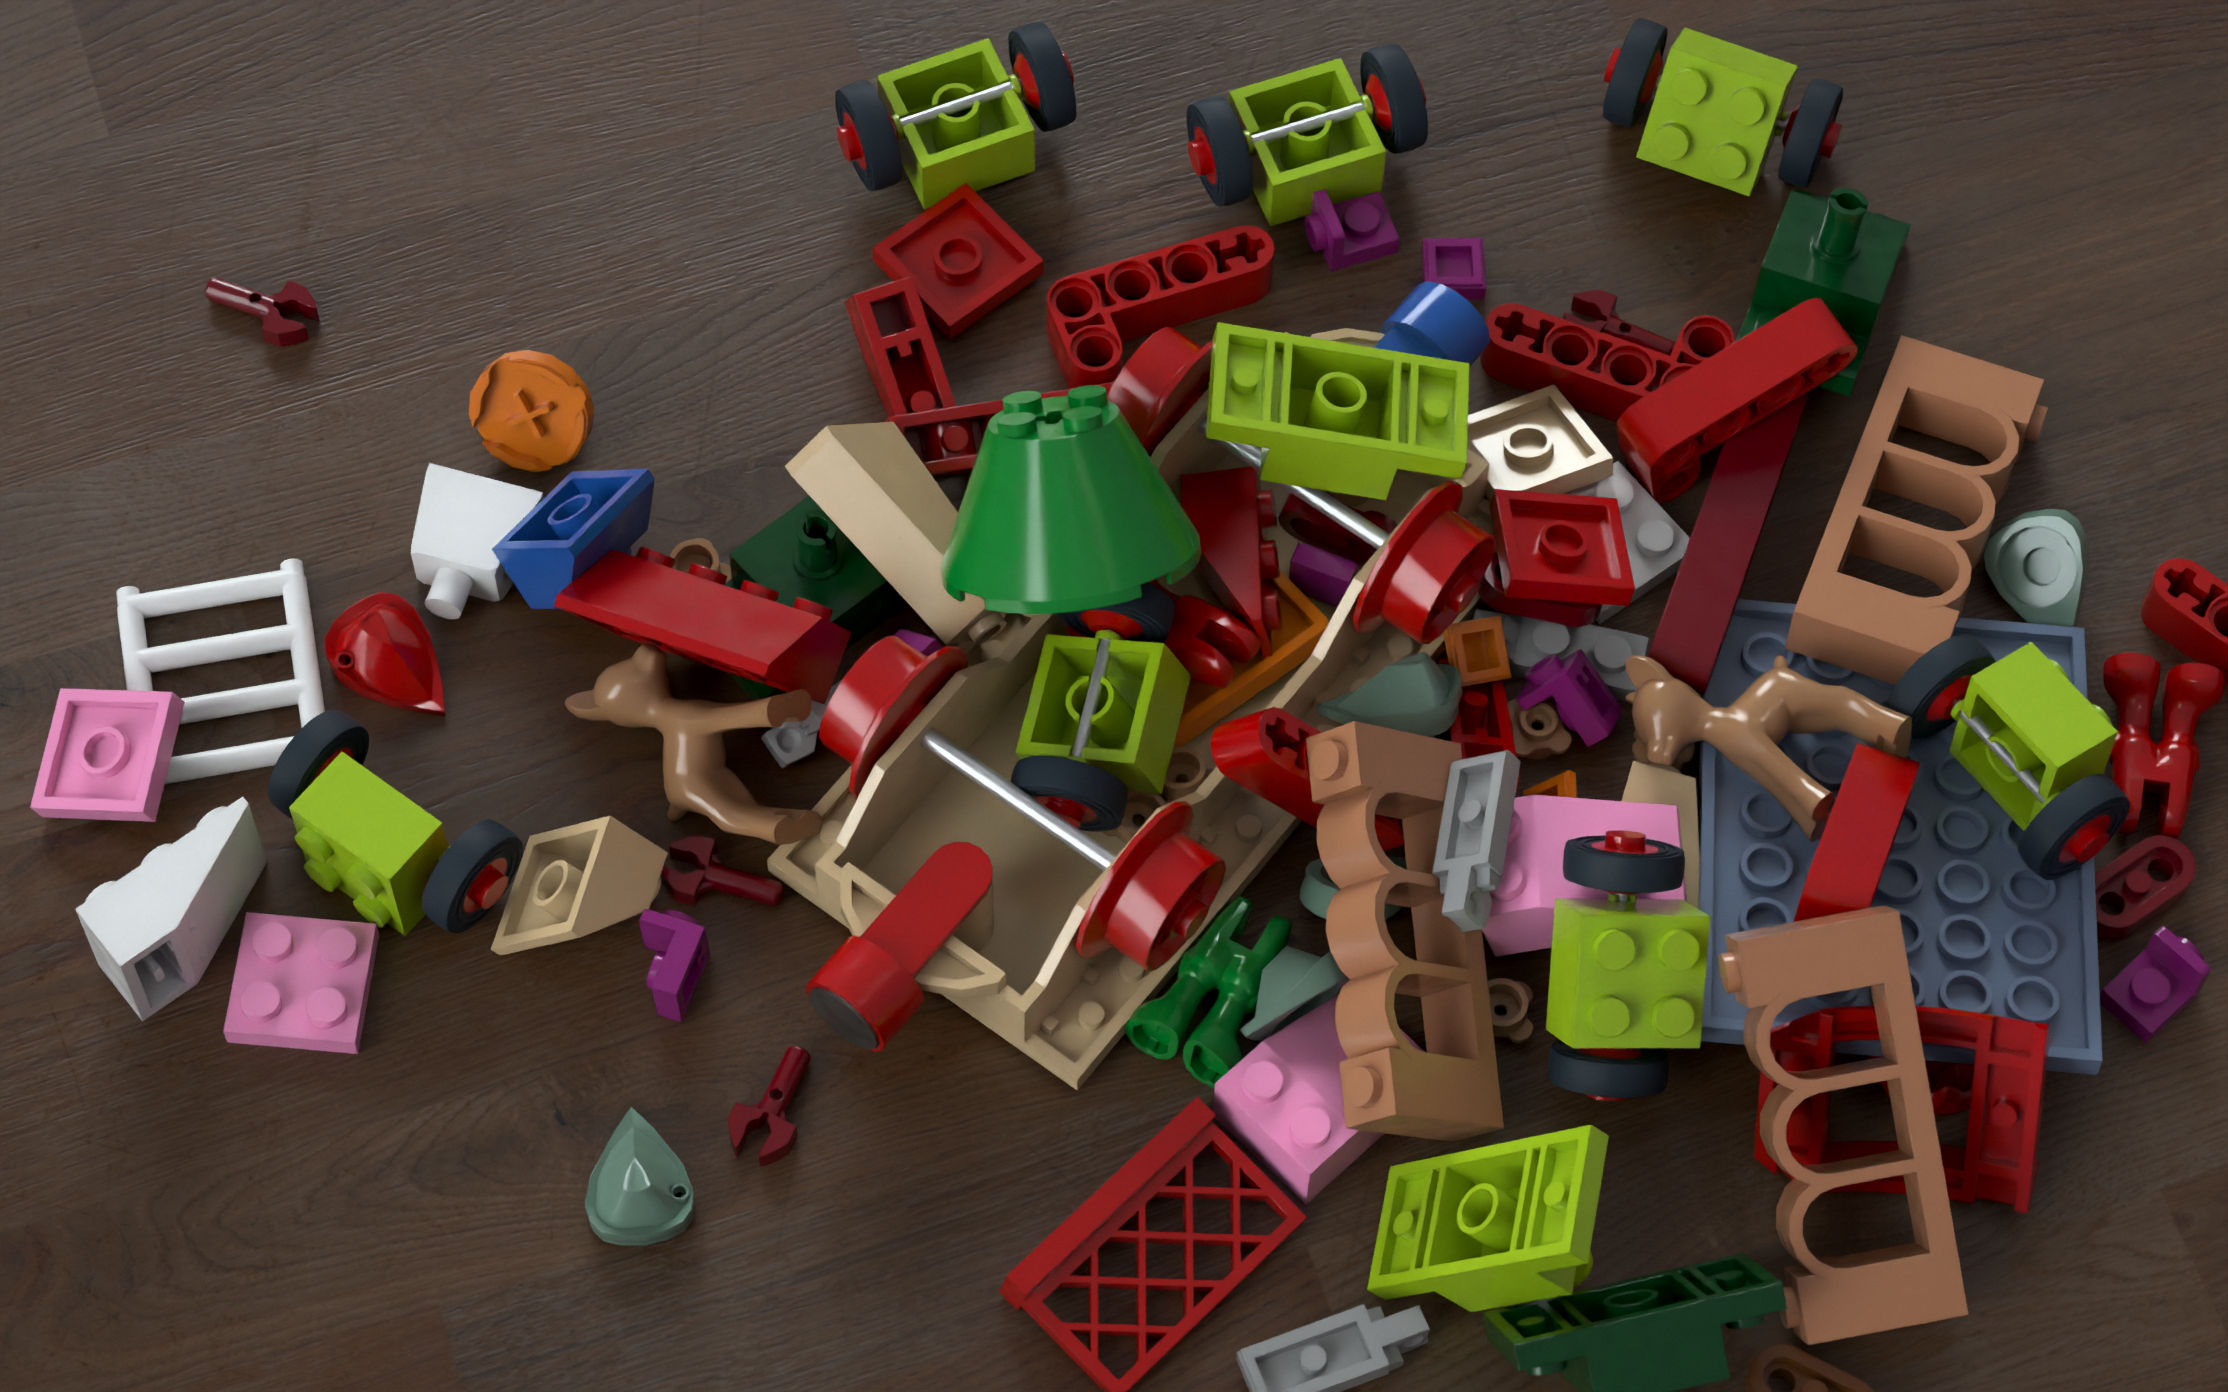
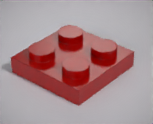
M967 183L872 247L873 261L893 282L913 276L925 314L949 339L958 335L1044 274V260Z
M1495 489L1489 508L1505 597L1629 606L1635 586L1617 498Z

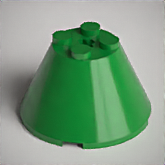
M1097 385L1081 386L1070 390L1067 393L1068 396L1042 398L1041 393L1036 391H1020L1009 394L1002 399L1004 410L995 414L988 422L941 563L943 587L954 599L960 602L966 600L965 592L984 597L986 610L1004 613L1051 614L1083 611L1142 597L1141 584L1166 575L1168 584H1173L1185 577L1196 567L1201 558V543L1198 531L1118 406L1108 400L1105 387Z

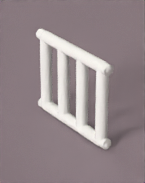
M287 559L281 562V570L146 593H139V589L134 586L119 588L116 591L117 615L126 689L131 691H153L151 673L291 650L295 679L181 698L185 703L179 725L298 704L302 728L314 717L325 712L303 562L299 559ZM283 595L286 625L147 647L144 618ZM294 736L171 757L165 784L274 766Z

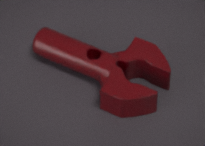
M218 277L211 278L205 288V295L208 300L261 318L263 321L261 331L264 341L280 347L291 346L309 340L305 324L284 319L280 315L286 316L292 313H300L306 318L320 321L317 306L307 288L289 280L281 292L267 295Z
M1601 289L1584 291L1573 295L1571 310L1586 316H1592L1596 321L1591 323L1584 322L1580 318L1566 312L1563 315V319L1651 350L1671 355L1675 346L1674 341L1619 318L1615 311L1618 296Z
M693 835L676 840L668 845L670 858L694 863L700 869L689 874H683L675 869L663 866L661 872L662 881L668 892L677 902L695 907L699 896L711 890L721 891L771 907L777 906L782 899L783 885L781 882L721 865L716 857L717 845L714 839Z
M796 1045L787 1048L760 1102L751 1106L735 1102L727 1120L732 1148L737 1157L740 1156L749 1133L760 1129L766 1122L768 1123L770 1136L766 1139L758 1154L760 1167L776 1162L790 1153L798 1137L797 1126L788 1123L784 1113L811 1060V1055L806 1049Z

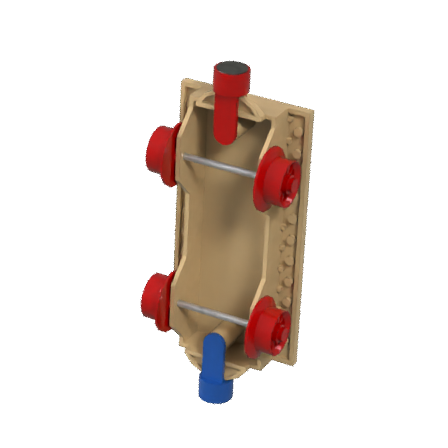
M1429 281L1418 284L1384 322L1379 333L1343 328L1316 333L1310 336L1312 338L1470 363L1469 367L1490 342L1489 329L1474 306L1455 290L1440 283ZM1164 327L1153 333L1128 360L1112 385L1107 396L1108 400L1118 406L1180 505L1181 475L1251 466L1257 470L1260 480L1262 447L1206 438L1212 341L1201 347L1177 330ZM1467 448V464L1461 479L1397 469L1386 500L1327 491L1334 496L1332 497L1323 490L1260 480L1262 490L1272 489L1274 493L1277 527L1267 528V540H1275L1279 558V569L1288 578L1290 560L1298 543H1303L1289 535L1278 521L1279 514L1290 493L1375 547L1377 551L1364 566L1358 565L1357 574L1351 581L1337 608L1307 597L1330 620L1313 653L1304 662L1183 745V747H1190L1201 753L1206 761L1207 769L1214 770L1195 792L1157 808L1144 825L1141 817L1134 816L1132 818L1133 823L1137 826H1143L1127 844L1116 836L1105 835L1102 831H1080L1010 782L1013 770L1021 759L1015 752L1046 634L1070 636L1067 632L1066 624L1060 620L1057 613H1007L1003 617L1007 622L1006 626L990 640L979 645L969 641L959 643L958 646H945L928 657L898 636H887L872 645L844 676L831 697L821 720L819 738L822 744L852 764L811 810L816 811L821 816V831L809 839L780 845L767 859L768 872L845 925L852 934V937H847L807 983L806 992L819 1015L834 1030L855 1045L873 1052H881L922 1006L925 1000L922 990L942 994L1054 1075L1078 1090L1125 1034V1024L1139 1005L1153 1000L1179 969L1183 953L1198 943L1216 918L1232 901L1242 894L1302 821L1298 817L1228 779L1219 771L1211 753L1213 731L1220 724L1276 707L1283 709L1320 732H1325L1345 724L1319 715L1316 705L1356 691L1387 665L1405 657L1426 652L1435 662L1446 649L1443 632L1452 623L1469 621L1475 614L1476 609H1479L1484 603L1478 593V589L1491 562L1493 553L1497 552L1489 508L1491 502L1484 498L1490 463ZM1347 506L1363 512L1371 510L1383 513L1393 519L1397 527L1389 534ZM1196 567L1185 577L1173 584L1167 583L1166 575L1158 578L1159 584L1175 594L1193 595L1221 609L1224 606ZM1179 780L1176 782L1186 783L1188 780Z

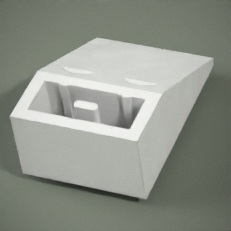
M241 797L228 807L222 806L213 809L199 821L194 830L173 844L168 843L158 846L143 859L139 867L118 881H109L98 886L89 894L85 903L75 909L98 965L142 1021L198 984L267 863L249 803L244 797Z

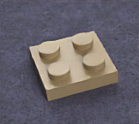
M1554 384L1468 415L1467 448L1490 463L1485 495L1490 502L1495 489L1565 494L1613 476L1612 455Z

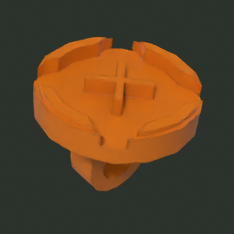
M522 350L505 353L486 366L470 392L469 417L473 429L477 425L479 433L484 438L481 443L491 455L513 468L540 472L550 470L552 466L561 465L564 462L566 464L577 456L593 429L594 405L587 385L571 366L551 354Z

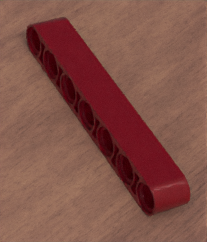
M1811 390L1726 440L1721 450L1648 657L1660 663L1673 678L1685 682L1698 693L1705 695Z

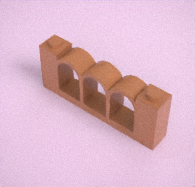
M1901 335L1794 609L1785 649L1896 685L1904 673L1920 657L1941 642L1954 637L1955 626L1960 620L1969 589L1971 570L1975 568L1985 551L1994 520L1995 505L2007 491L2014 464L2018 461L2025 439L2037 443L2048 411V407L2037 404L2044 379ZM1899 425L1971 448L1981 453L1990 463L1980 466L1961 465L1894 444L1892 440ZM1873 489H1877L1946 511L1958 517L1967 528L1956 531L1937 530L1867 508ZM1851 553L1922 576L1934 582L1944 593L1940 596L1928 598L1910 596L1842 574L1841 572L1848 554Z
M1357 721L1306 738L1312 802L1325 804L1317 820L1316 841L1318 850L1328 875L1340 888L1332 896L1326 911V935L1330 951L1337 965L1350 979L1341 988L1336 1001L1335 1024L1339 1041L1348 1057V1060L1339 1062L1346 1129L1451 1142L1503 1129L1504 1123L1482 930L1462 932L1460 927L1453 921L1442 915L1444 895L1440 894V879L1432 874L1450 766L1453 761L1462 760L1461 743ZM1375 814L1402 819L1407 870L1395 865L1385 855L1378 842L1374 826ZM1385 903L1411 908L1417 961L1405 956L1394 945L1387 931L1384 918ZM1395 993L1421 997L1427 1053L1414 1048L1405 1039L1400 1030L1394 1011Z
M1883 905L1726 934L1725 939L1728 952L1720 953L1718 957L1724 990L1727 994L1735 993L1736 1001L1749 1008L1744 1019L1743 1042L1751 1062L1766 1077L1779 1084L1768 1094L1761 1110L1760 1137L1770 1158L1782 1170L1794 1178L1784 1188L1776 1206V1229L1782 1245L1800 1263L1783 1267L1786 1287H1783L1787 1309L1781 1310L1779 1313L1785 1329L1794 1328L1795 1335L1807 1345H1813L1969 1315L1899 911ZM1871 986L1883 1057L1809 1071H1786L1778 1065L1770 1048V1029L1776 1016L1788 1004L1803 998ZM1887 1080L1899 1150L1820 1165L1802 1164L1794 1159L1786 1142V1127L1792 1111L1804 1099L1822 1092ZM1904 1175L1915 1243L1840 1257H1818L1808 1250L1803 1238V1218L1809 1204L1821 1193L1835 1187Z

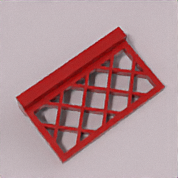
M1198 1096L1006 1276L999 1290V1293L1017 1311L1023 1308L1104 1392H1128L1300 1227L1307 1218L1213 1122L1216 1114ZM1209 1145L1230 1165V1188L1193 1186V1161ZM1183 1171V1186L1168 1185ZM1240 1177H1241L1252 1189H1250V1188H1240ZM1154 1197L1183 1198V1232L1146 1231V1205ZM1193 1199L1230 1200V1234L1193 1233ZM1240 1200L1265 1201L1284 1221L1269 1236L1241 1235ZM1136 1215V1231L1121 1230ZM1107 1242L1136 1243V1278L1098 1276V1250ZM1146 1243L1183 1245V1279L1146 1278ZM1193 1245L1230 1246V1273L1222 1281L1194 1280ZM1241 1247H1256L1241 1262ZM1088 1261V1276L1073 1275ZM1059 1287L1088 1288V1323L1061 1322L1044 1302ZM1098 1288L1136 1290V1325L1098 1324ZM1146 1290L1183 1291V1319L1175 1326L1146 1325ZM1194 1292H1210L1194 1307ZM1075 1335H1088V1348ZM1098 1336L1136 1337V1364L1119 1380L1098 1360ZM1146 1337L1162 1338L1146 1353Z

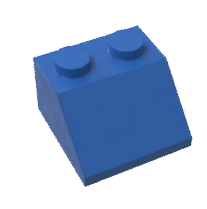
M649 469L572 471L492 548V551L531 609H559L553 606L558 593L610 550L614 549L631 555L632 550L630 547L648 530L655 481Z

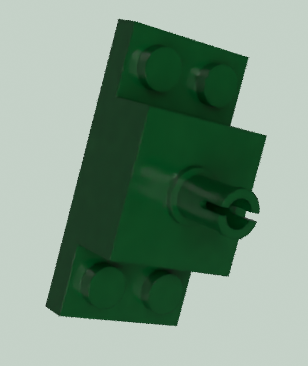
M1795 189V191L1791 190L1762 263L1753 298L1736 341L1808 299L1820 298L1856 344L1858 351L1848 366L1817 387L1850 397L1906 243L1911 224L1889 218L1883 214L1866 211L1868 201L1861 192L1855 189H1835L1830 193L1829 198Z
M807 496L729 553L732 579L726 582L724 586L740 590L743 581L747 580L779 592L780 595L777 603L793 608L796 598L799 597L833 610L829 621L851 632L845 651L908 604L810 496ZM728 673L753 700L787 693Z
M1739 1253L1574 1291L1572 1295L1532 1301L1484 1312L1483 1319L1487 1339L1519 1372L1526 1370V1373L1529 1375L1541 1376L1562 1371L1563 1377L1578 1392H1673L1730 1378L1721 1324H1726V1327L1731 1329L1758 1326L1767 1321L1766 1314L1785 1310L1787 1305L1783 1283L1745 1253Z

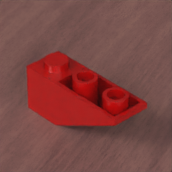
M1251 466L1181 475V506L1200 536L1201 558L1196 568L1230 614L1246 624L1260 640L1259 653L1261 656H1272L1271 630L1282 629L1279 596L1277 591L1270 592L1269 579L1279 578L1280 576L1275 540H1267V528L1277 527V510L1273 490H1262L1257 470Z

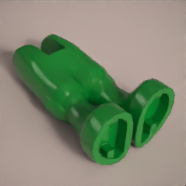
M1238 896L1216 918L1198 943L1183 953L1178 969V980L1162 997L1139 1005L1125 1024L1127 1037L1139 1050L1157 1059L1170 1060L1176 1055L1182 1045L1192 1018L1204 996L1211 991L1218 990L1217 1001L1207 1016L1194 1029L1183 1050V1061L1186 1069L1194 1078L1212 1088H1215V1083L1243 1059L1236 1039L1238 1030L1244 1017L1256 1010L1262 970L1287 946L1292 929V923L1289 920L1275 915L1262 932L1253 950L1238 944L1237 941L1243 934L1254 907L1253 902L1242 896Z

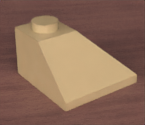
M612 816L531 835L491 950L501 956L581 938L643 913L644 909L650 908L651 903L660 890V875L668 852Z

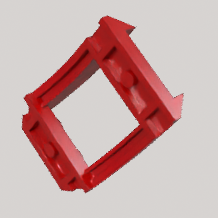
M1874 1006L1821 1009L1770 1029V1048L1778 1065L1786 1071H1809L1834 1066L1835 1045L1839 1041L1880 1040ZM1915 1006L1922 1042L1976 1049L1966 1148L1939 1144L1949 1200L1974 1204L1976 1198L2015 1205L2014 1211L2028 1213L2040 1161H2037L2048 1050L2053 1041L2050 1025L1964 1010ZM1761 1072L1754 1158L1775 1175L1780 1170L1793 1180L1794 1178L1782 1170L1770 1158L1760 1137L1761 1110L1768 1094L1779 1085ZM1831 1091L1818 1093L1804 1099L1792 1111L1786 1127V1142L1791 1155L1797 1162L1802 1164L1820 1165L1899 1150L1898 1141L1827 1143ZM1904 1175L1835 1187L1821 1193L1886 1192L1907 1194Z

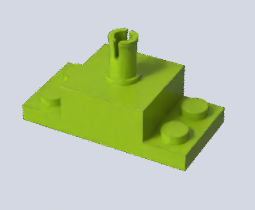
M1217 322L1212 340L1206 438L1262 447L1260 480L1318 489L1324 492L1331 491L1386 500L1397 469L1461 479L1467 464L1470 363Z
M1586 1125L1390 1166L1367 1290L1384 1300L1435 1291L1470 1312L1572 1295L1573 1286L1580 1285L1587 1278L1593 1265L1590 1247L1609 1135L1592 1125Z

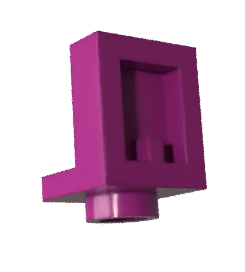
M1325 189L1313 192L1311 215L1306 216L1304 219L1305 231L1312 250L1315 252L1322 250L1330 271L1399 252L1400 238L1380 192L1336 204L1331 203Z
M1582 649L1563 659H1560L1556 653L1551 654L1534 664L1525 673L1528 681L1516 698V701L1524 711L1553 696L1556 700V707L1560 718L1570 730L1578 732L1587 747L1608 737L1623 712L1622 707Z
M644 909L639 920L645 947L658 951L650 965L647 988L652 989L657 1015L682 1023L710 957L706 930L704 926H701L694 918L685 913L666 910L662 914Z
M2161 926L2151 936L2146 949L2101 990L2100 1003L2147 1044L2198 996L2211 968L2204 961L2201 952L2192 942L2184 937H2176L2166 927Z

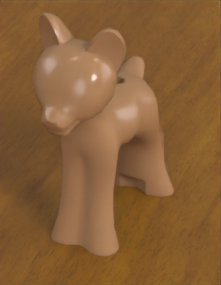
M644 643L631 658L607 667L597 677L593 690L576 693L565 700L567 709L578 718L590 721L608 720L613 724L624 727H653L663 735L664 789L667 800L671 803L667 812L669 820L677 821L688 811L708 816L723 832L756 837L777 845L795 843L820 833L822 819L816 811L768 807L757 803L735 773L726 766V745L723 739V733L730 730L757 727L775 728L781 727L783 722H802L806 720L810 715L812 704L811 697L805 689L738 703L715 702L703 699H674L671 692L669 674L666 670L667 654L653 644Z
M1633 655L1625 662L1627 674L1637 688V691L1629 693L1625 700L1633 704L1632 717L1639 740L1647 748V757L1651 762L1671 765L1676 756L1692 743L1701 740L1715 746L1734 766L1764 787L1790 814L1810 842H1816L1822 837L1830 816L1828 809L1834 799V794L1802 771L1777 747L1787 733L1808 734L1839 730L1852 734L1870 747L1905 758L1908 755L1912 731L1911 716L1881 706L1845 686L1823 685L1803 677L1793 669L1788 668L1787 660L1782 655L1775 658L1771 670L1757 678L1728 707H1713L1702 699L1688 684L1673 678L1660 663L1651 657Z

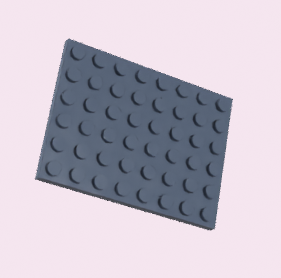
M1738 599L1705 695L1701 694V698L1713 707L1731 706L1757 678L1773 668L1774 660L1779 655L1786 658L1788 668L1793 669L1803 677L1823 685L1845 686L1884 707H1887L1889 696L1895 685L1785 649L1796 604ZM1960 618L1955 626L1953 636L1961 634L1972 635L1991 652L1996 662L2032 642L2048 659L2054 660L2064 669L2069 681L2087 699L2085 628ZM1958 721L1933 736L1924 739L1911 738L1906 758L1921 763L1871 908L1885 905L1899 911L1915 1006L1964 1010L2050 1025L2053 1041L2048 1050L2046 1071L2098 1075L2103 1060L2094 857L2065 876L2054 880L2042 879L2029 868L2018 853L2019 841L2024 831L1949 752ZM1834 730L1808 734L1787 733L1777 747L1802 771L1834 794V799L1828 809L1830 814L1857 743L1866 744L1852 734ZM1701 740L1699 762L1698 832L1700 859L1698 909L1710 915L1701 1041L1745 1045L1743 1042L1744 1019L1749 1008L1736 1001L1735 993L1727 994L1725 992L1719 970V954L1728 952L1725 935L1794 921L1802 890L1820 839L1816 842H1810L1790 814L1764 787L1734 766L1715 746ZM1871 986L1803 998L1790 1003L1776 1016L1771 1029L1821 1009L1874 1006ZM1880 1040L1839 1041L1835 1045V1053L1883 1057ZM1922 1042L1925 1060L1974 1064L1976 1049Z

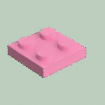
M60 688L30 808L45 818L155 822L185 702L175 693L166 691Z
M246 912L223 1030L226 1041L228 1043L358 1054L379 940L377 924Z

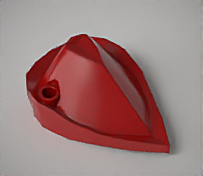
M379 592L351 605L332 623L324 637L325 655L332 672L341 684L364 698L413 712L445 716L443 685L431 636L417 610L411 603L398 594ZM345 659H349L351 661L350 664L346 665Z

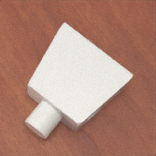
M429 463L411 544V557L416 578L424 584L432 585L425 600V606L429 611L442 618L458 619L462 614L469 595L493 602L504 599L513 581L492 551V548L544 499L543 492Z

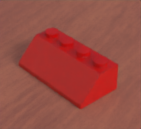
M641 546L636 557L614 549L610 550L560 591L556 597L553 606L615 635L642 644H653L663 651L785 692L805 689L812 701L824 705L851 635L850 631L829 621L833 610L823 605L797 597L792 608L777 603L780 595L779 592L747 580L743 581L740 590L724 586L728 576L720 572L691 563L687 574L673 569L676 561L674 558Z

